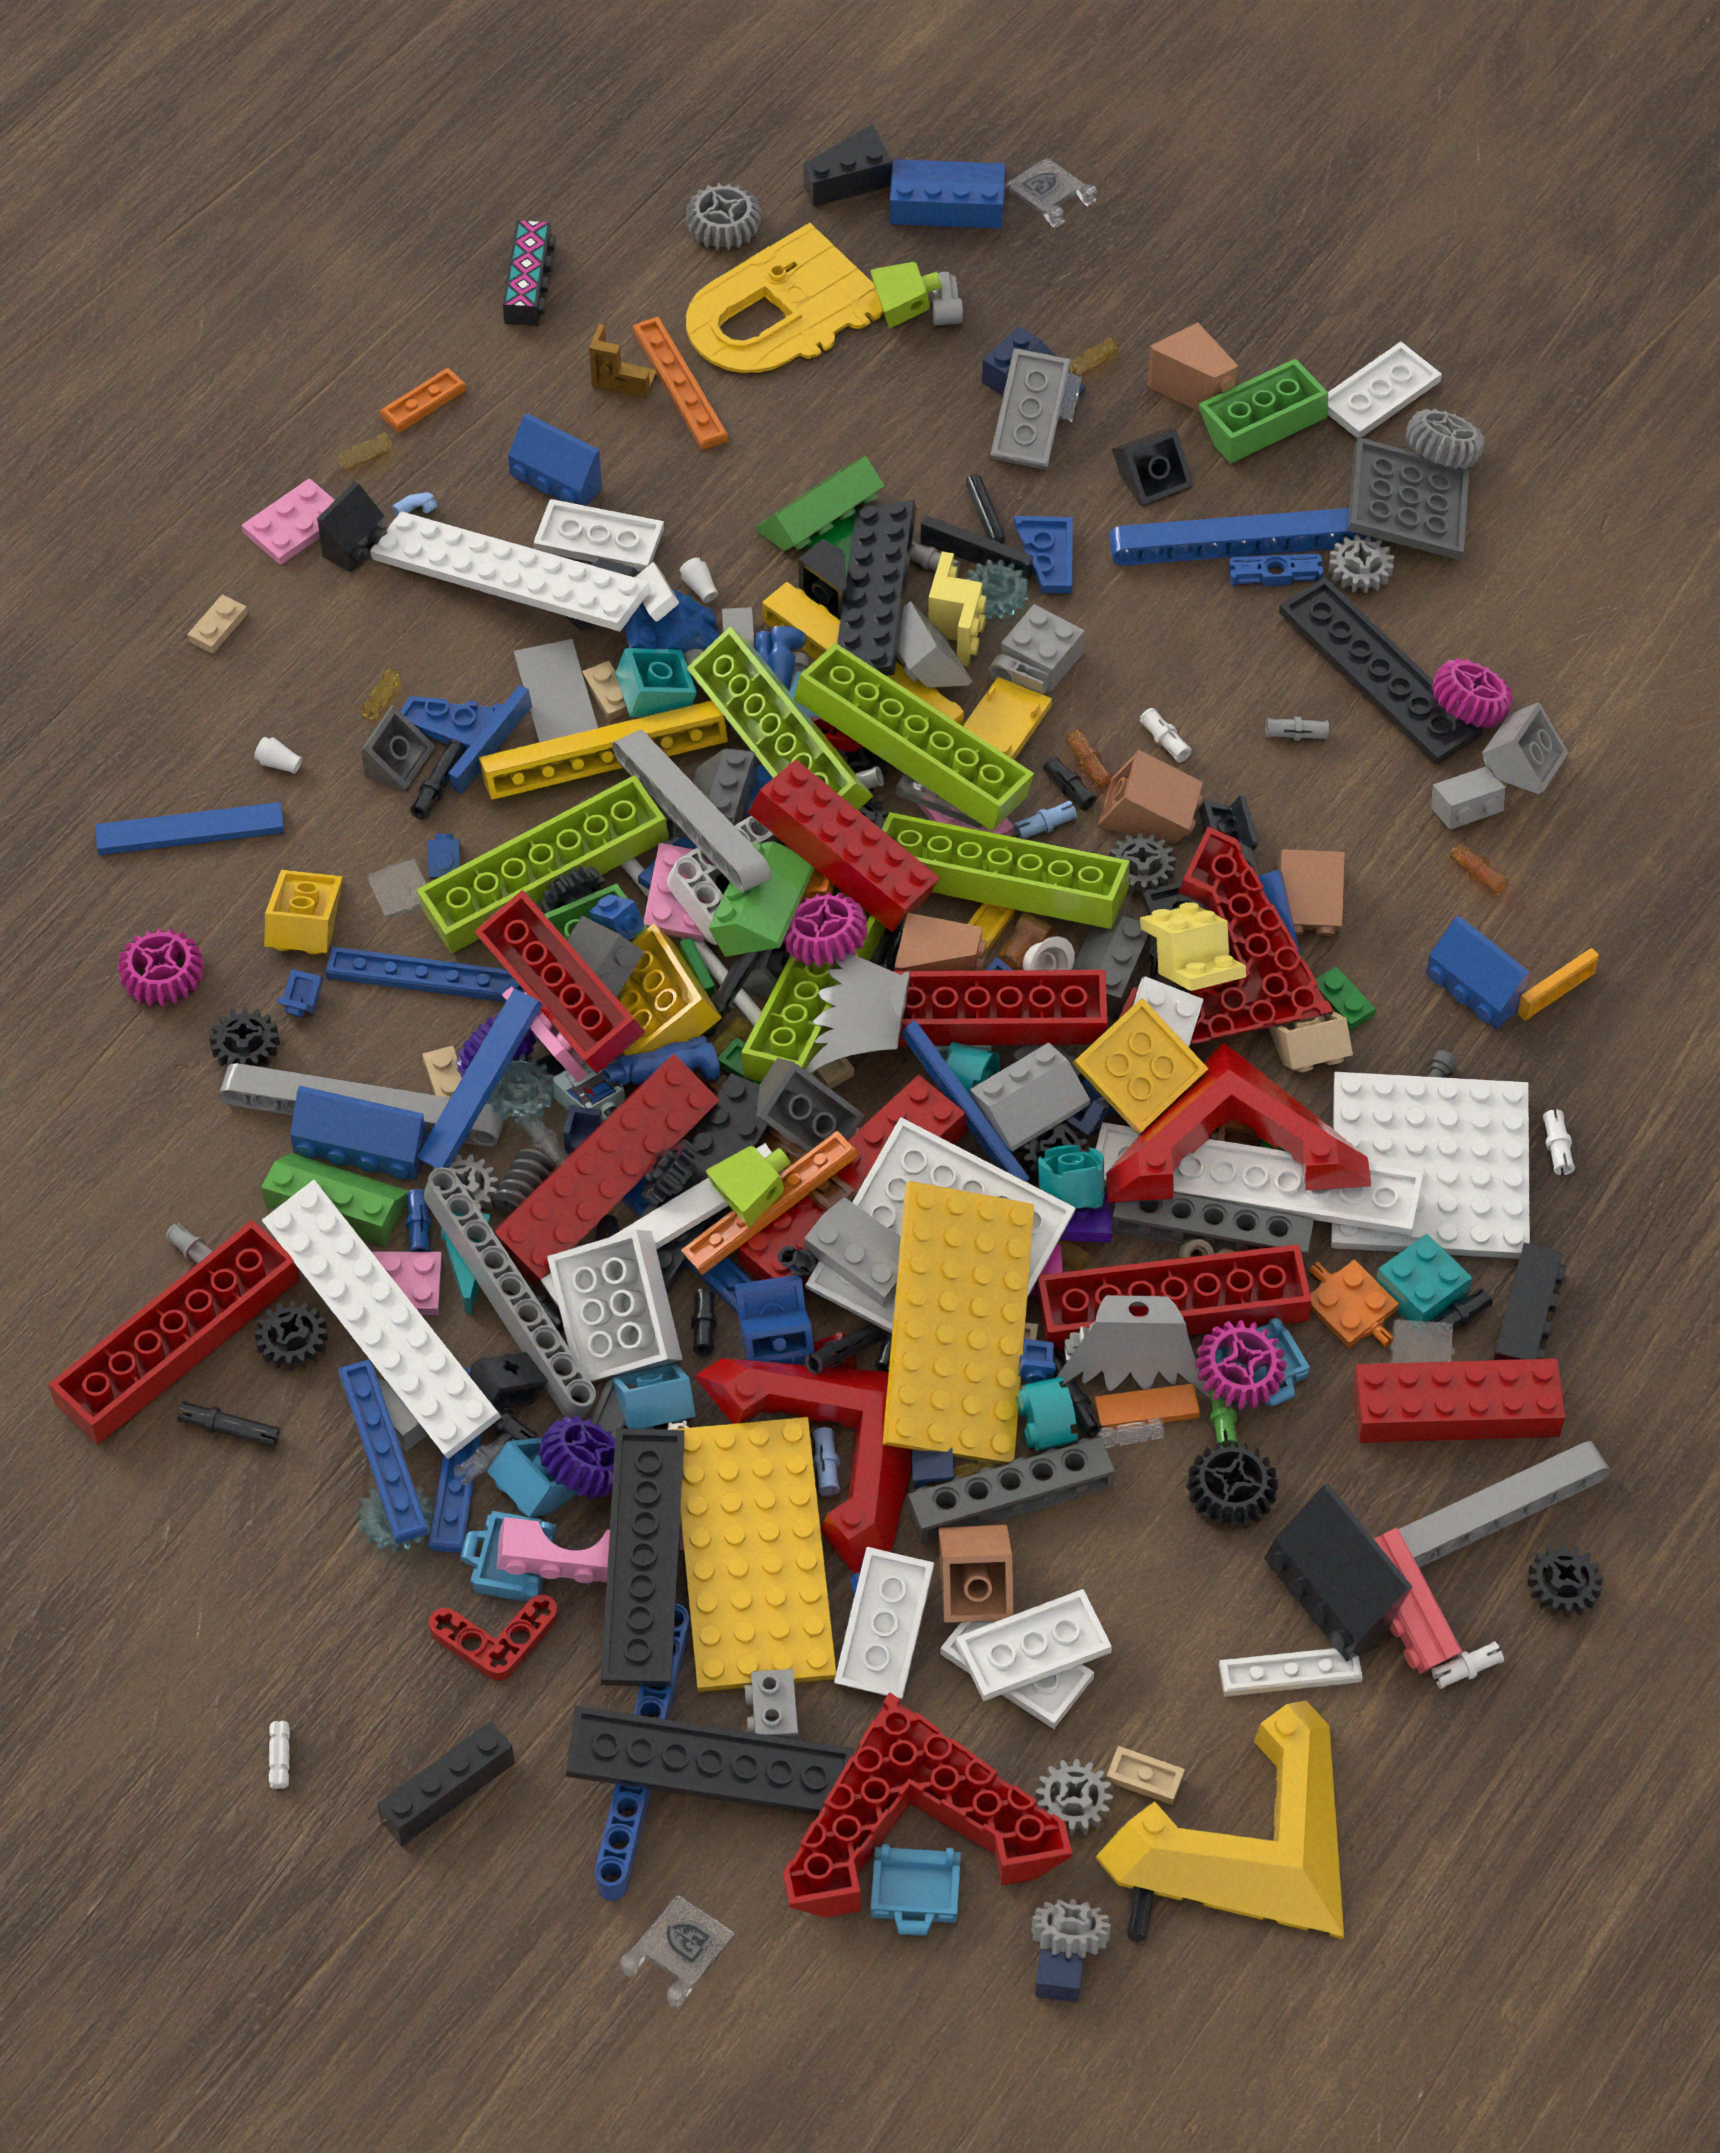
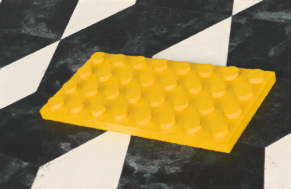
M913 1181L905 1184L883 1445L948 1452L952 1448L953 1456L1002 1465H1008L1014 1460L1018 1419L1016 1397L1019 1396L1018 1391H1020L1021 1381L1018 1372L1020 1355L1023 1354L1034 1204Z
M808 1417L673 1429L685 1431L681 1524L697 1691L706 1692L745 1688V1685H751V1672L793 1669L794 1683L835 1679L836 1667Z

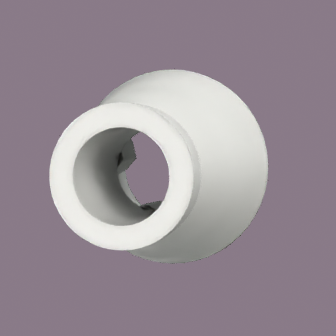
M692 558L681 566V580L704 603H709L718 596V591L714 586L706 562L701 561L700 558Z
M263 737L254 754V759L260 761V765L289 771L293 774L298 771L302 763V757L293 753L274 737L270 739Z

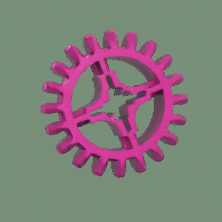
M1458 658L1454 661L1448 660L1446 664L1442 665L1441 669H1438L1431 687L1434 692L1433 697L1438 700L1439 706L1446 708V713L1453 714L1456 719L1463 720L1465 724L1472 723L1475 727L1480 725L1485 728L1497 726L1508 715L1514 698L1511 694V688L1506 686L1507 682L1498 677V673H1493L1489 670V667L1485 668L1479 662L1476 664L1472 663L1469 659L1465 661Z
M830 891L825 896H819L816 893L814 898L804 897V902L802 904L799 903L783 943L789 955L793 956L797 962L804 961L807 966L816 963L819 968L823 963H829L833 966L835 958L838 957L841 961L845 962V953L855 955L856 949L863 948V940L867 939L866 916L863 914L859 903H855L852 897L845 898L842 893L833 896Z
M158 927L156 933L151 934L146 929L144 937L141 938L134 935V943H126L125 952H120V962L117 966L120 983L126 989L129 997L135 996L138 1003L146 1000L150 1007L155 1002H159L164 1007L166 1001H171L176 1005L178 997L187 999L188 991H196L197 983L202 982L204 962L201 959V950L196 946L193 938H187L183 931L176 934L171 927L167 932H163ZM179 958L185 962L182 968L177 966ZM140 966L145 970L143 976L137 973Z
M1243 1320L1238 1321L1236 1328H1234L1230 1321L1224 1324L1223 1329L1216 1326L1212 1330V1335H1205L1202 1341L1203 1345L1199 1346L1197 1350L1199 1358L1196 1359L1195 1368L1200 1369L1197 1378L1200 1381H1206L1203 1386L1204 1392L1215 1391L1213 1395L1214 1401L1219 1400L1220 1397L1226 1399L1224 1402L1226 1408L1231 1405L1232 1401L1237 1402L1239 1410L1244 1408L1246 1402L1252 1409L1257 1407L1259 1400L1265 1404L1269 1401L1270 1394L1276 1395L1280 1388L1278 1384H1282L1285 1379V1375L1282 1372L1285 1371L1287 1364L1286 1361L1281 1360L1285 1354L1284 1349H1276L1278 1338L1267 1339L1268 1328L1262 1330L1261 1333L1256 1331V1322L1252 1323L1250 1328H1245ZM1228 1346V1357L1224 1358L1221 1363L1216 1364L1215 1354L1220 1349ZM1265 1366L1266 1377L1254 1384V1372L1258 1371L1259 1367Z

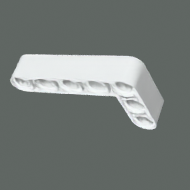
M752 816L735 825L737 830L751 844L780 840ZM752 830L757 831L761 836L754 834ZM696 848L675 862L668 874L667 886L710 943L718 945L709 930V926L723 898V894L712 879L721 875L722 872L714 864L711 865L705 862L704 859H710L699 848ZM679 873L686 874L689 879L683 878ZM698 898H703L708 904L700 902Z

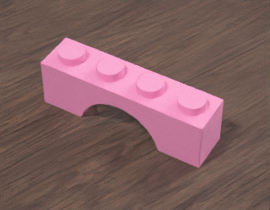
M505 1517L499 1531L497 1569L506 1570L507 1573L513 1575L532 1573L540 1574L541 1577L547 1579L565 1577L573 1578L580 1583H590L592 1581L607 1583L610 1530H606L602 1539L594 1546L585 1550L572 1551L553 1544L543 1533L539 1521Z

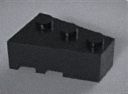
M873 124L804 163V189L813 207L891 186L892 160Z

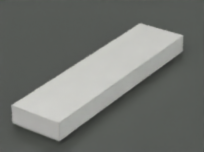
M654 562L634 577L649 582L651 591L642 602L649 615L655 621H659L678 605V599L661 570Z
M1335 1648L1219 1660L1224 1697L1362 1682L1363 1678L1359 1656H1355L1352 1660L1346 1662Z

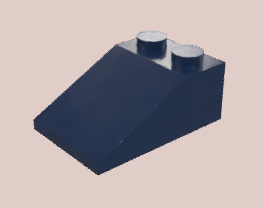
M1019 326L982 359V383L1002 396L1004 395L1014 348L1056 356L1041 339ZM1070 370L1068 372L1060 414L1085 392V386Z

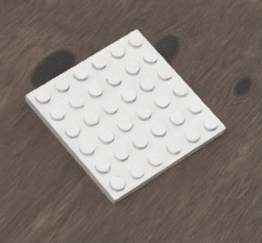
M1348 1072L1334 1073L1333 1130L1368 1157L1369 1164L1422 1172L1423 1183L1412 1236L1331 1223V1248L1402 1252L1427 1233L1449 1255L1520 1259L1524 1242L1530 1244L1528 1082Z
M901 1117L852 1202L900 1238L905 1184L909 1181L1034 1204L1027 1298L1076 1209ZM821 1261L818 1262L806 1283L808 1290L892 1333L896 1293L887 1305L882 1307Z

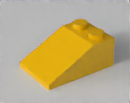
M281 870L265 912L264 947H272L279 951L301 950L309 954L327 953L333 935L343 876Z

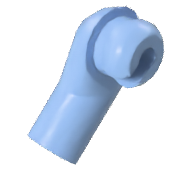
M429 492L412 494L394 504L392 511L397 517L400 512L410 513L421 506L423 512L429 513L437 507V502L433 499L434 495Z

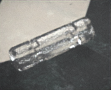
M1158 1418L1148 1420V1424H1144V1421L1118 1425L1117 1429L1114 1430L1113 1427L1101 1428L1098 1436L1102 1438L1105 1448L1115 1447V1443H1119L1121 1446L1147 1441V1437H1150L1151 1440L1163 1438L1165 1428L1162 1419Z

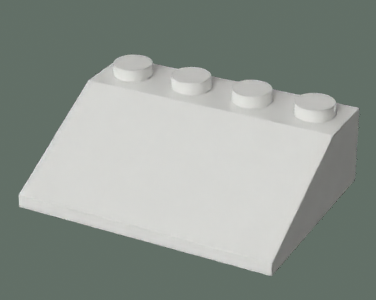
M636 1229L547 1256L568 1347L591 1383L683 1360L652 1231Z

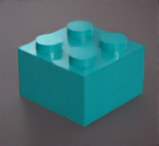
M624 649L616 671V677L630 717H646L693 704L697 692L690 672L687 669L688 666L682 649Z
M1427 1233L1381 1266L1376 1277V1281L1399 1303V1310L1397 1312L1418 1333L1427 1328V1322L1432 1321L1447 1311L1451 1303L1454 1301L1460 1302L1467 1298L1472 1277Z

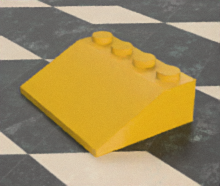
M655 923L631 942L643 950L644 954L616 998L644 1029L645 1033L623 1051L626 1056L651 1052L677 1041L686 1042L702 1035L722 1018L675 942Z

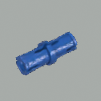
M414 1189L407 1194L408 1217L405 1219V1227L409 1230V1252H430L429 1229L432 1222L431 1217L428 1216V1205L424 1199V1190Z

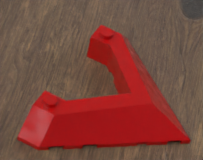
M1207 827L1178 893L1206 905L1209 911L1227 920L1229 956L1246 965V977L1193 990L1189 993L1204 999L1189 1045L1332 1014L1333 1010L1329 1002L1323 998L1311 970L1305 960L1303 961L1300 957L1298 947L1275 906L1269 902L1253 867L1249 866L1242 854L1237 839L1210 827ZM1133 987L1119 1018L1133 1006L1138 991L1137 988Z
M1224 1042L1204 1063L1208 1070L1150 1123L1106 1172L1108 1203L1174 1199L1173 1171L1180 1166V1161L1190 1152L1193 1154L1210 1139V1134L1220 1125L1224 1126L1230 1119H1233L1239 1125L1246 1124L1257 1131L1259 1138L1276 1149L1280 1146L1291 1153L1292 1159L1302 1165L1305 1191L1371 1187L1369 1162L1365 1154Z
M722 1358L696 1374V1380L732 1424L745 1423L761 1412L776 1414V1411L795 1414L796 1418L808 1417V1420L823 1422V1420L843 1423V1427L854 1428L855 1445L850 1471L849 1497L846 1502L826 1515L820 1531L854 1574L861 1573L867 1547L892 1553L912 1468V1451L916 1450L883 1445L889 1372L829 1367L821 1373L812 1374L808 1371L806 1365Z
M889 1692L875 1720H872L859 1742L854 1756H851L826 1798L823 1809L817 1819L813 1820L800 1842V1848L783 1871L789 1907L822 1917L861 1911V1893L857 1875L875 1852V1847H879L910 1804L993 1853L1001 1886L1036 1880L1072 1857L1065 1821L1054 1813L1050 1815L1036 1804L1037 1801L1016 1785L1011 1786L998 1776L996 1770L953 1738H947L940 1732L937 1726L918 1712L914 1714L900 1703L899 1698Z

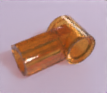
M1028 912L1024 913L1015 926L1013 936L998 953L997 957L1012 970H1023L1025 953L1034 944L1044 942L1048 938L1053 937L1054 926Z

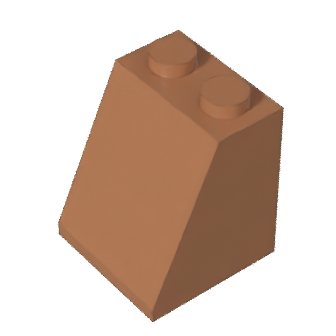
M1198 322L1150 346L1147 385L1158 393L1200 412L1199 403L1236 387L1238 365Z
M1138 750L1111 778L1098 827L1134 836L1141 832L1143 838H1148L1151 834H1154V840L1160 841L1164 839L1167 843L1176 844L1184 835L1189 836L1195 827L1196 820L1193 819V816L1202 802L1203 796L1200 795L1203 782Z
M1281 850L1277 861V870H1280L1283 874L1296 935L1303 934V930L1316 931V935L1333 936L1335 932H1340L1343 920L1345 852Z
M907 913L894 971H983L987 940L981 939L982 927Z
M1007 1525L939 1527V1562L944 1623L999 1621L1012 1616L1013 1569Z

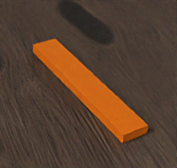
M659 316L632 325L633 334L654 370H656L657 375L700 449L704 450L727 442L728 434Z
M838 1131L834 1132L779 1174L785 1188L783 1194L753 1225L748 1228L732 1210L682 1248V1253L696 1270L703 1275L807 1196L812 1190L816 1189L858 1157L856 1150Z

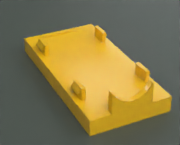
M997 677L963 727L1015 760L1051 708L1052 698Z

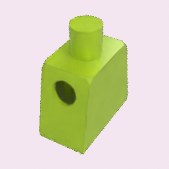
M915 262L870 270L889 328L895 327L929 310L930 304L927 293L942 288L938 272L921 276Z
M749 1146L706 1170L711 1186L749 1228L783 1194L785 1188L778 1173L791 1163L780 1148L764 1158L755 1147Z

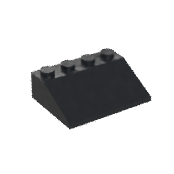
M1329 1484L1323 1485L1275 1537L1264 1557L1270 1569L1277 1574L1289 1589L1291 1595L1297 1599L1309 1614L1311 1620L1317 1624L1346 1662L1352 1660L1355 1656L1363 1655L1378 1647L1412 1589V1585Z

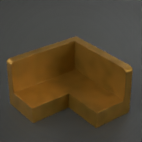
M599 324L589 346L592 387L647 399L656 378V370L622 363L620 345L607 343L605 325Z

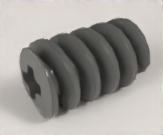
M533 1149L520 1150L510 1165V1170L505 1174L504 1181L500 1183L498 1191L492 1197L495 1208L508 1217L550 1175L549 1172H553L556 1169V1163L540 1151Z

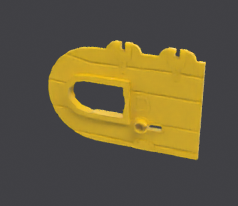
M808 223L708 283L698 291L691 300L686 313V332L690 343L698 354L711 364L739 373H760L783 366L798 356L806 359L822 354V351L818 346L824 351L832 348L835 341L834 334L847 326L854 329L868 326L870 320L867 316L876 321L883 314V309L874 283L858 270L811 223ZM795 266V268H793V269H791L790 271L786 272V270H788V269H790L791 267ZM764 297L771 304L774 303L780 308L786 317L761 332L758 337L744 341L732 340L724 335L720 329L726 320Z

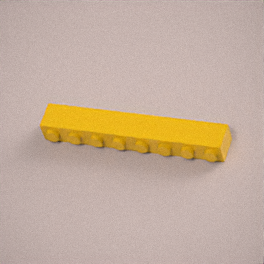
M786 582L762 602L763 622L771 628L787 626L803 631L806 634V643L801 650L813 659L817 660L834 643H837L840 620L830 614L826 607L821 604L818 605L807 597L803 590L796 589ZM896 662L895 674L888 675V678L961 726L964 725V711L957 703L946 699L935 687L927 688L919 679L914 682L904 671V667Z
M711 700L479 757L483 782L491 800L623 768L614 754L612 743L638 730H643L667 756L728 742L724 715Z

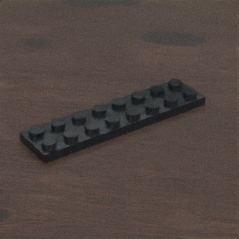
M914 500L866 506L856 510L846 578L847 600L842 606L837 644L885 676L895 674L917 509Z
M1326 577L1279 606V613L1436 765L1482 736L1484 728L1481 725L1475 727L1472 723L1465 724L1463 720L1456 719L1453 714L1446 713V708L1438 705V700L1433 697L1434 692L1431 689L1433 679Z
M731 1073L717 1095L719 1101L705 1114L689 1139V1142L698 1149V1156L694 1159L695 1162L692 1165L695 1167L694 1173L689 1177L678 1194L667 1195L657 1205H653L650 1202L639 1219L707 1179L706 1170L749 1146L758 1148L763 1144L764 1138L768 1136L772 1127L756 1116L760 1085ZM720 1211L656 1249L667 1295L689 1262L681 1249L709 1229Z
M616 1428L601 1685L671 1687L684 1430Z
M575 1705L565 1777L819 1815L830 1791L849 1759L853 1756V1748Z

